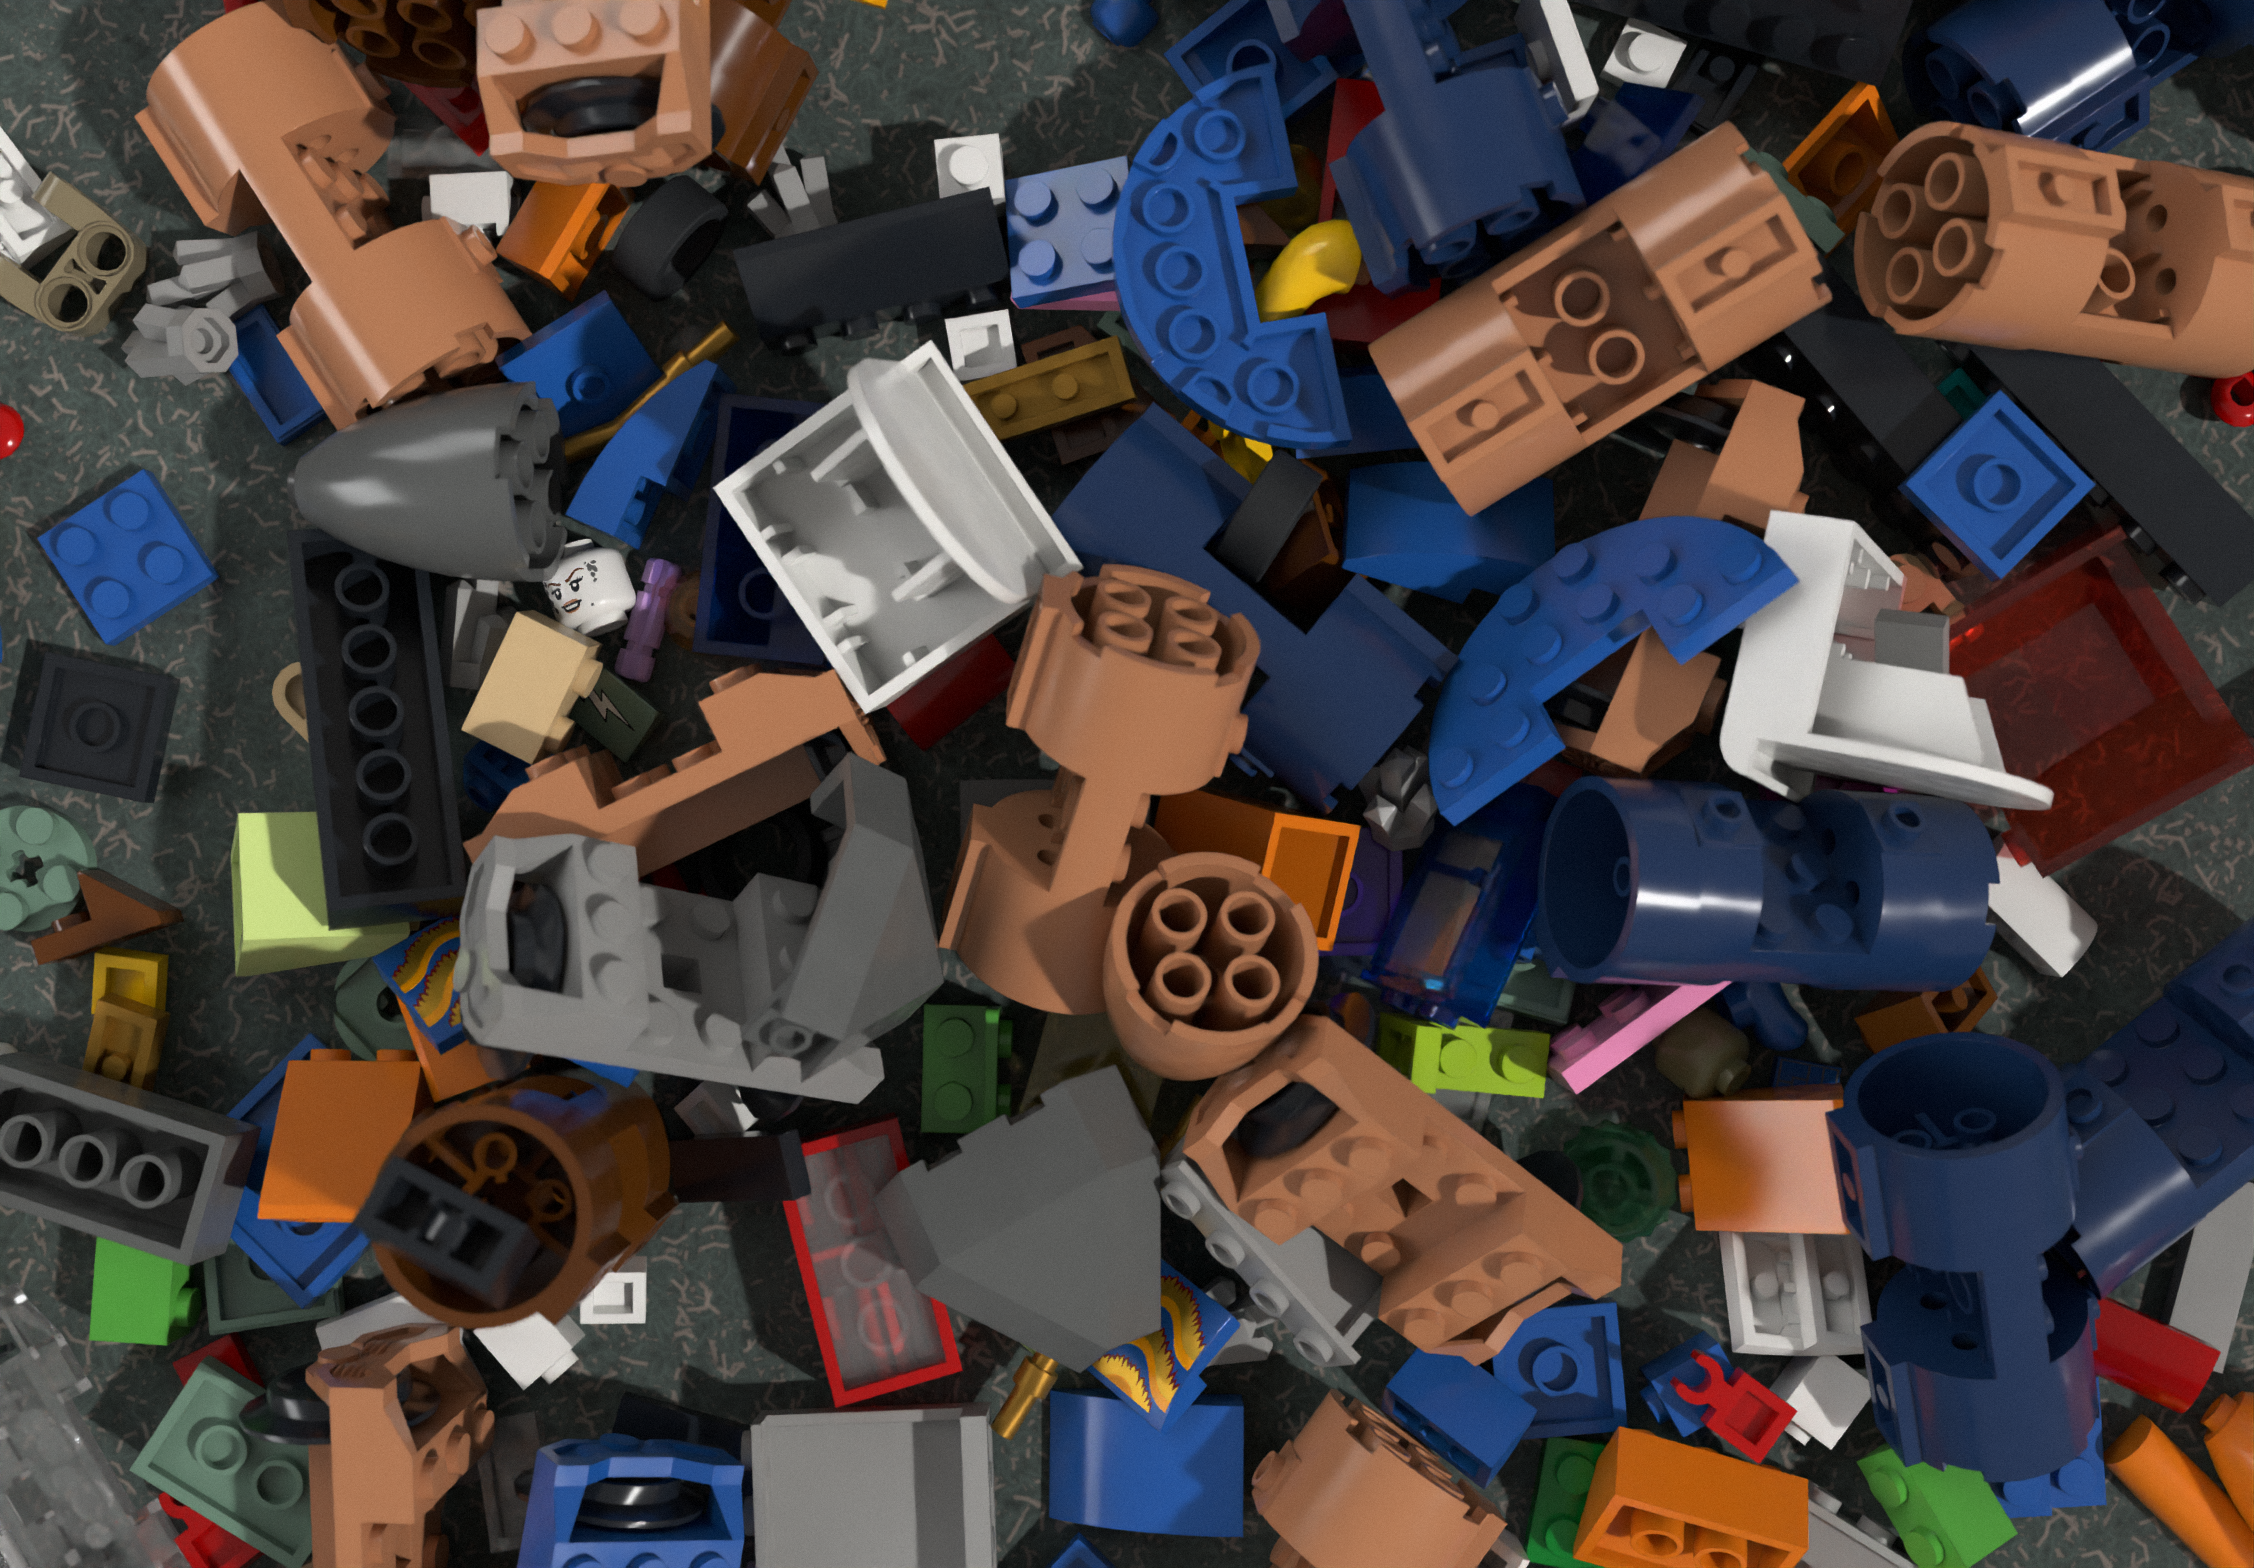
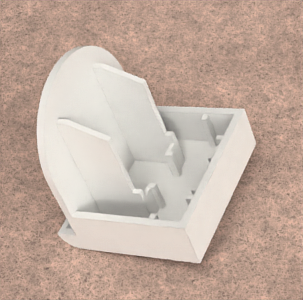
M932 340L925 343L902 361L870 358L861 360L848 372L847 382L849 389L713 488L865 714L887 706L1035 603L1043 573L1064 578L1070 572L1076 571L1079 573L1084 568Z
M1771 510L1764 542L1776 551L1800 582L1735 627L1744 629L1720 736L1721 751L1728 765L1743 776L1798 804L1803 798L1813 793L1817 775L1975 804L2027 810L2050 809L2054 795L2053 791L2037 783L2006 774L1987 703L1984 699L1968 697L1962 677L1875 663L1874 620L1881 608L1901 610L1908 578L1855 521Z

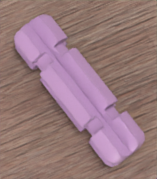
M650 558L646 562L641 579L642 582L646 583L644 591L638 590L636 603L632 608L623 638L628 640L626 649L620 648L614 667L615 673L619 676L638 682H647L651 677L656 660L651 657L653 648L659 650L673 605V601L669 600L671 591L677 592L682 575L681 567L673 562L660 558Z

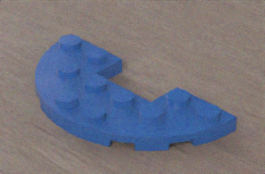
M1272 62L1247 67L1225 75L1194 92L1191 100L1179 107L1166 120L1163 118L1135 156L1123 185L1114 219L1111 265L1115 293L1130 336L1145 362L1159 380L1178 399L1202 417L1237 435L1273 446L1319 450L1348 447L1352 441L1325 312L1260 323L1236 206L1295 196L1298 183Z
M1671 516L1631 522L1605 530L1579 543L1565 546L1556 556L1539 566L1518 584L1509 587L1501 595L1498 603L1481 621L1458 655L1460 659L1448 674L1435 708L1428 751L1429 775L1433 795L1440 813L1451 824L1456 826L1566 748L1542 703L1651 625H1653L1667 650L1680 665H1683L1796 585L1800 580L1776 551L1759 537L1732 524L1703 517Z

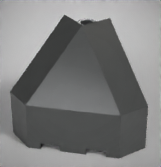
M851 752L842 759L810 795L812 814L844 828L846 831L837 854L828 863L829 876L793 971L740 1027L741 1039L799 1061L801 1083L905 1022L944 983L936 909L932 893L930 892L926 865L918 830L914 822L906 779Z
M1116 1065L1059 1083L1040 1094L1043 1101L1042 1104L1030 1108L1023 1114L1010 1118L1008 1115L1003 1114L958 1139L957 1142L960 1148L947 1154L938 1162L928 1165L927 1161L920 1160L902 1170L873 1198L914 1289L1078 1373L1083 1372L1108 1351L1161 1330L1160 1152Z

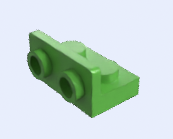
M924 1004L921 1132L971 1133L1003 1114L1008 1115L1009 1118L1011 1117L1012 1085L1000 1084V1058H1012L1013 1020H1001L1002 1005Z

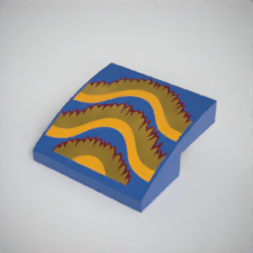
M460 916L441 918L372 957L381 978L406 1005L416 1027L441 1055L467 1040L462 1032L460 992H456L453 986L454 968L461 946Z
M1161 1259V1330L1108 1351L1086 1368V1370L1165 1436L1206 1388L1207 1385L1199 1377V1374L1241 1325L1229 1311Z

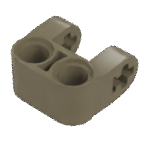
M50 171L31 197L79 233L44 281L0 252V296L56 330L76 337H90L100 333L109 324L143 278L149 266V252L146 244L113 214L66 180ZM121 239L126 248V257L118 268L106 271L100 262L102 246L110 240ZM80 289L87 298V310L79 320L68 322L62 312L63 300L70 292Z

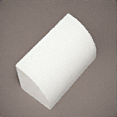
M2001 832L1992 841L1999 867L2000 884H1989V904L1986 922L1996 924L1995 931L2039 974L2063 977L2091 945L2097 932V923L2006 833Z

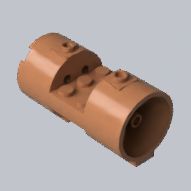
M265 0L236 9L215 19L187 37L165 57L153 73L148 84L146 98L149 106L134 116L205 226L234 237L249 226L275 223L312 280V283L302 292L292 307L289 318L291 325L277 334L276 337L337 431L363 417L404 401L440 391L504 382L506 378L499 370L495 358L533 334L500 285L503 279L492 264V261L497 258L494 247L477 226L472 224L468 227L446 216L440 219L421 221L396 228L385 211V208L390 205L387 194L370 174L366 173L388 148L395 130L394 122L398 120L385 99L391 94L387 82L380 73L370 70L365 61L362 63L355 61L340 39L337 38L335 43L328 45L313 31L294 28L281 0Z
M1725 121L1368 345L1373 361L1406 419L1409 429L1441 481L1446 484L1457 502L1470 517L1832 301V294L1825 283L1819 286L1813 280L1814 276L1822 272V268L1816 258L1818 255L1786 197L1778 190L1767 170L1763 172L1755 160L1749 162L1742 154L1749 150V146L1745 138L1729 121Z
M1950 121L1930 123L1911 132L1891 150L1876 171L1877 174L1884 177V180L1875 198L1871 213L1861 211L1859 213L1854 242V266L1859 292L1869 313L1872 316L1884 318L1888 324L1896 329L1895 333L2010 350L2036 349L2098 358L2100 361L2109 364L2217 379L2236 377L2254 370V178L2165 161H2145L2090 151L2058 141Z
M1105 564L1102 565L1099 577L1089 578L1082 577L1076 571L1070 572L1064 578L1043 573L1008 689L1006 726L1026 730L1032 741L1060 765L1052 790H1031L1015 793L1000 800L993 807L973 804L941 909L939 947L957 951L964 964L976 977L995 991L1019 1003L1049 1012L1071 1015L1096 1014L1107 1011L1103 990L1104 954L1118 906L1123 896L1145 875L1157 869L1160 862L1178 856V851L1172 850L1163 837L1144 822L1149 807L1150 794H1180L1204 786L1214 776H1221L1228 754H1238L1243 746L1248 716L1247 714L1240 713V705L1260 652L1259 638L1253 626L1241 613L1232 614L1229 619L1208 605L1207 602L1211 592L1196 584L1163 572L1128 565ZM1150 911L1140 917L1126 946L1129 964L1136 941Z
M1330 1389L1294 1441L1288 1439L1279 1454L1275 1451L1269 1452L1253 1475L1251 1484L1255 1487L1251 1493L1257 1511L1280 1535L1270 1554V1561L1273 1563L1270 1568H1477L1507 1525L1495 1504L1480 1494L1467 1480L1460 1478L1457 1484L1450 1480L1453 1474L1438 1461V1455L1381 1413L1357 1398L1353 1399L1348 1408L1345 1407L1342 1403L1345 1396L1337 1389Z

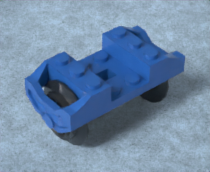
M617 1433L603 1434L600 1436V1440L564 1439L541 1447L537 1450L535 1467L523 1470L514 1480L513 1484L518 1498L528 1504L517 1568H740L744 1545L741 1484L745 1465L723 1449L673 1439L638 1440L635 1437ZM682 1479L710 1486L706 1514H702L706 1501L698 1490L683 1483Z

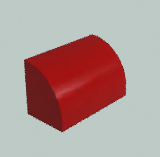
M991 633L888 704L886 708L917 746L925 752L1006 690L1010 685L1016 664Z
M2106 1296L2101 1301L2097 1299L2100 1307V1318L2095 1320L2098 1347L2097 1350L2093 1351L2095 1375L2179 1414L2185 1413L2203 1390L2221 1351L2205 1340Z

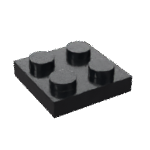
M46 652L19 777L142 803H154L181 679Z

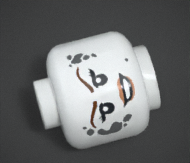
M582 539L566 544L564 555L560 560L556 574L550 580L543 582L557 622L589 638L611 632L627 624L628 618L626 614L636 603L635 591L619 551L609 547L595 548L592 539Z

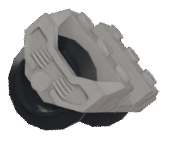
M572 833L521 839L494 835L472 865L460 916L461 946L454 968L453 986L456 992H460L462 1032L469 1045L477 1047L478 1060L488 1077L510 1081L526 1069L535 1053L738 1085L742 1102L754 1118L776 1122L795 1111L805 1096L859 1104L884 1079L881 1051L872 1042H869L801 1083L799 1061L740 1038V1027L793 971L822 894V890L816 885L757 873L734 901H728L640 883L638 881L636 847ZM513 880L528 882L509 899Z

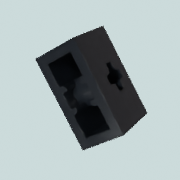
M395 1155L389 1161L351 1222L369 1241L501 1310L540 1244L528 1225Z

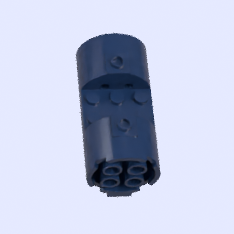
M1266 0L1282 44L1302 64L1319 55L1340 57L1364 53L1386 111L1372 120L1356 135L1347 149L1346 156L1328 165L1373 284L1391 300L1409 292H1426L1431 287L1429 279L1455 278L1457 286L1466 284L1553 230L1566 217L1569 220L1587 208L1586 200L1565 150L1567 145L1559 127V124L1569 120V116L1555 83L1552 81L1543 86L1529 66L1523 69L1516 67L1491 68L1462 75L1455 61V58L1462 55L1461 49L1446 17L1459 9L1468 0Z
M1962 0L1907 39L1902 53L1904 81L1916 114L1928 109L1933 123L1950 121L2058 141L2080 149L2106 153L2150 124V90L2200 56L2223 58L2236 53L2247 44L2254 47V0Z
M1153 402L1146 412L1124 431L1096 461L1051 516V519L1084 568L1078 573L1082 577H1099L1102 565L1105 564L1128 565L1163 572L1210 591L1207 604L1229 619L1232 614L1241 613L1250 622L1260 642V652L1251 677L1259 669L1263 670L1269 677L1241 709L1240 713L1247 714L1248 716L1244 743L1238 754L1229 753L1227 757L1252 777L1260 769L1270 778L1273 776L1323 818L1338 803L1335 799L1338 794L1333 791L1336 786L1340 784L1346 790H1352L1424 706L1422 703L1425 699L1417 693L1424 682L1435 689L1460 658L1358 573L1355 574L1306 632L1230 567L1216 559L1210 550L1227 529L1253 485Z
M1586 776L1574 781L1565 789L1557 800L1548 819L1541 844L1538 865L1539 914L1532 925L1550 977L1571 978L1582 983L1712 986L1723 981L1807 984L1818 989L1945 992L1967 981L1981 965L1990 948L1997 925L1986 923L1989 904V884H2000V875L1995 849L1987 829L1977 814L1960 800L1946 799L1927 794L1823 789L1809 794L1798 804L1784 800L1743 799L1741 792H1733L1722 784L1711 782Z
M2254 915L2167 982L2163 987L2162 998L2076 1065L2064 1063L2057 1069L2064 1083L2067 1120L2076 1130L2083 1147V1158L2077 1161L2081 1191L2075 1192L2076 1214L2068 1231L2052 1247L2044 1251L2042 1255L2051 1261L2058 1259L2077 1281L2083 1280L2091 1287L2099 1301L2206 1218L2208 1213L2254 1178Z
M1948 1032L1930 1034L1905 1040L1883 1049L1862 1063L1849 1078L1843 1094V1107L1825 1112L1843 1223L1873 1261L1893 1255L1904 1260L1906 1266L1896 1273L1883 1289L1877 1306V1320L1860 1326L1876 1427L1906 1468L1925 1462L1944 1472L1947 1465L1967 1470L1982 1471L1984 1482H2013L2048 1474L2067 1465L2087 1448V1435L2091 1431L2096 1418L2100 1416L2093 1351L2098 1349L2095 1320L2100 1318L2099 1303L2093 1290L2085 1281H2077L2058 1259L2051 1261L2042 1255L2044 1251L2052 1247L2068 1231L2076 1214L2075 1192L2081 1191L2077 1161L2083 1158V1147L2076 1130L2067 1120L2062 1077L2055 1065L2034 1048L2010 1038L1986 1033Z

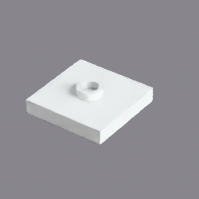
M1521 0L1514 20L1519 33L1522 32L1526 43L1525 56L1527 65L1543 86L1552 81L1555 83L1569 116V120L1559 124L1562 134L1577 129L1598 94L1599 88L1567 0Z

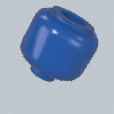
M1095 0L1090 9L1091 17L1094 20L1092 24L1116 46L1122 45L1128 48L1140 43L1155 27L1159 15L1150 5L1152 0Z

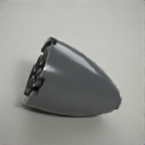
M535 381L474 385L440 391L395 404L363 417L327 437L299 459L296 469H292L287 478L289 501L294 508H299L305 520L346 544L373 556L410 568L447 576L487 581L544 582L550 580L556 574L560 560L563 558L568 532L565 527L556 526V521L559 519L562 509L561 485H569L565 441L555 405L551 398L537 397Z

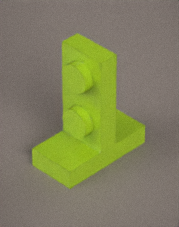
M1381 1012L1376 1055L1425 1093L1436 1094V1089L1544 1098L1551 1034L1533 1030L1419 1020L1405 1014Z

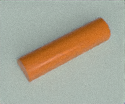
M2140 1414L2103 1453L2104 1466L2209 1568H2254V1533L2238 1512L2231 1498L2148 1417Z

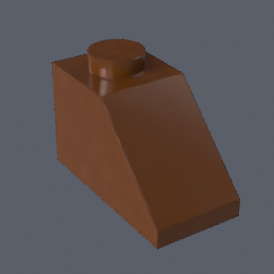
M1301 458L1297 460L1320 473L1323 479L1292 532L1263 575L1262 581L1268 593L1281 604L1287 603L1312 617L1332 603L1356 573L1341 568L1343 561L1342 539L1345 495L1340 479L1309 459ZM1360 574L1364 579H1366V578L1369 577V576H1365V575Z
M1979 966L1967 981L1945 992L1880 991L1855 1017V1020L1860 1027L1864 1044L1872 1053L1876 1054L1894 1044L1920 1036L1948 1032H1970L1998 999V996L1981 966Z

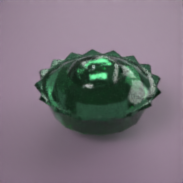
M1604 1119L1595 1127L1582 1126L1576 1138L1564 1142L1563 1152L1581 1170L1584 1190L1580 1207L1581 1213L1618 1241L1628 1244L1636 1237L1651 1236L1657 1225L1668 1221L1669 1208L1678 1200L1674 1186L1679 1173L1670 1164V1150L1657 1143L1652 1131L1638 1130L1631 1121L1616 1124Z

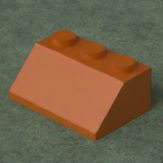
M1619 1426L1597 1460L1573 1546V1558L1606 1568H1794L1809 1549L1808 1479L1784 1473L1772 1465H1756L1724 1456L1708 1447H1692L1664 1439L1648 1430L1629 1429Z

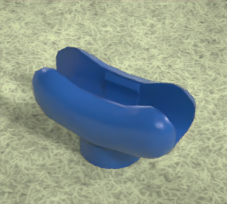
M1732 982L1713 996L1719 1014L1739 1030L1749 1027L1755 1040L1761 1046L1776 1051H1790L1799 1048L1805 1043L1808 1034V1024L1790 1005L1781 983Z

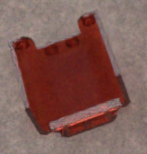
M2105 519L1949 616V675L1959 676L1964 679L1968 697L1984 699L1986 701L2006 774L2037 783L2054 793L2050 809L2027 810L2000 807L2011 829L2000 834L2004 843L2021 868L2033 862L2042 878L2049 876L2254 764V739L2235 720L2125 548L2122 541L2127 538V535L2120 525L2109 519Z

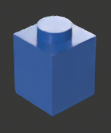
M1706 1331L1699 1333L1639 1367L1648 1384L1647 1387L1639 1391V1394L1650 1414L1659 1426L1668 1421L1682 1438L1705 1426L1700 1418L1710 1406L1708 1403L1695 1405L1685 1401L1670 1384L1673 1377L1692 1387L1703 1382L1705 1369L1690 1356L1693 1349L1704 1351L1720 1365L1725 1381H1728L1734 1372L1720 1344Z

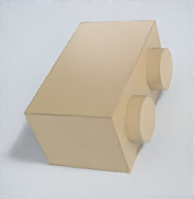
M535 610L516 612L461 730L532 765L549 758L551 753L556 755L562 752L575 728V721L568 717L578 696L586 698L600 677L603 663L597 661L596 658L603 644Z

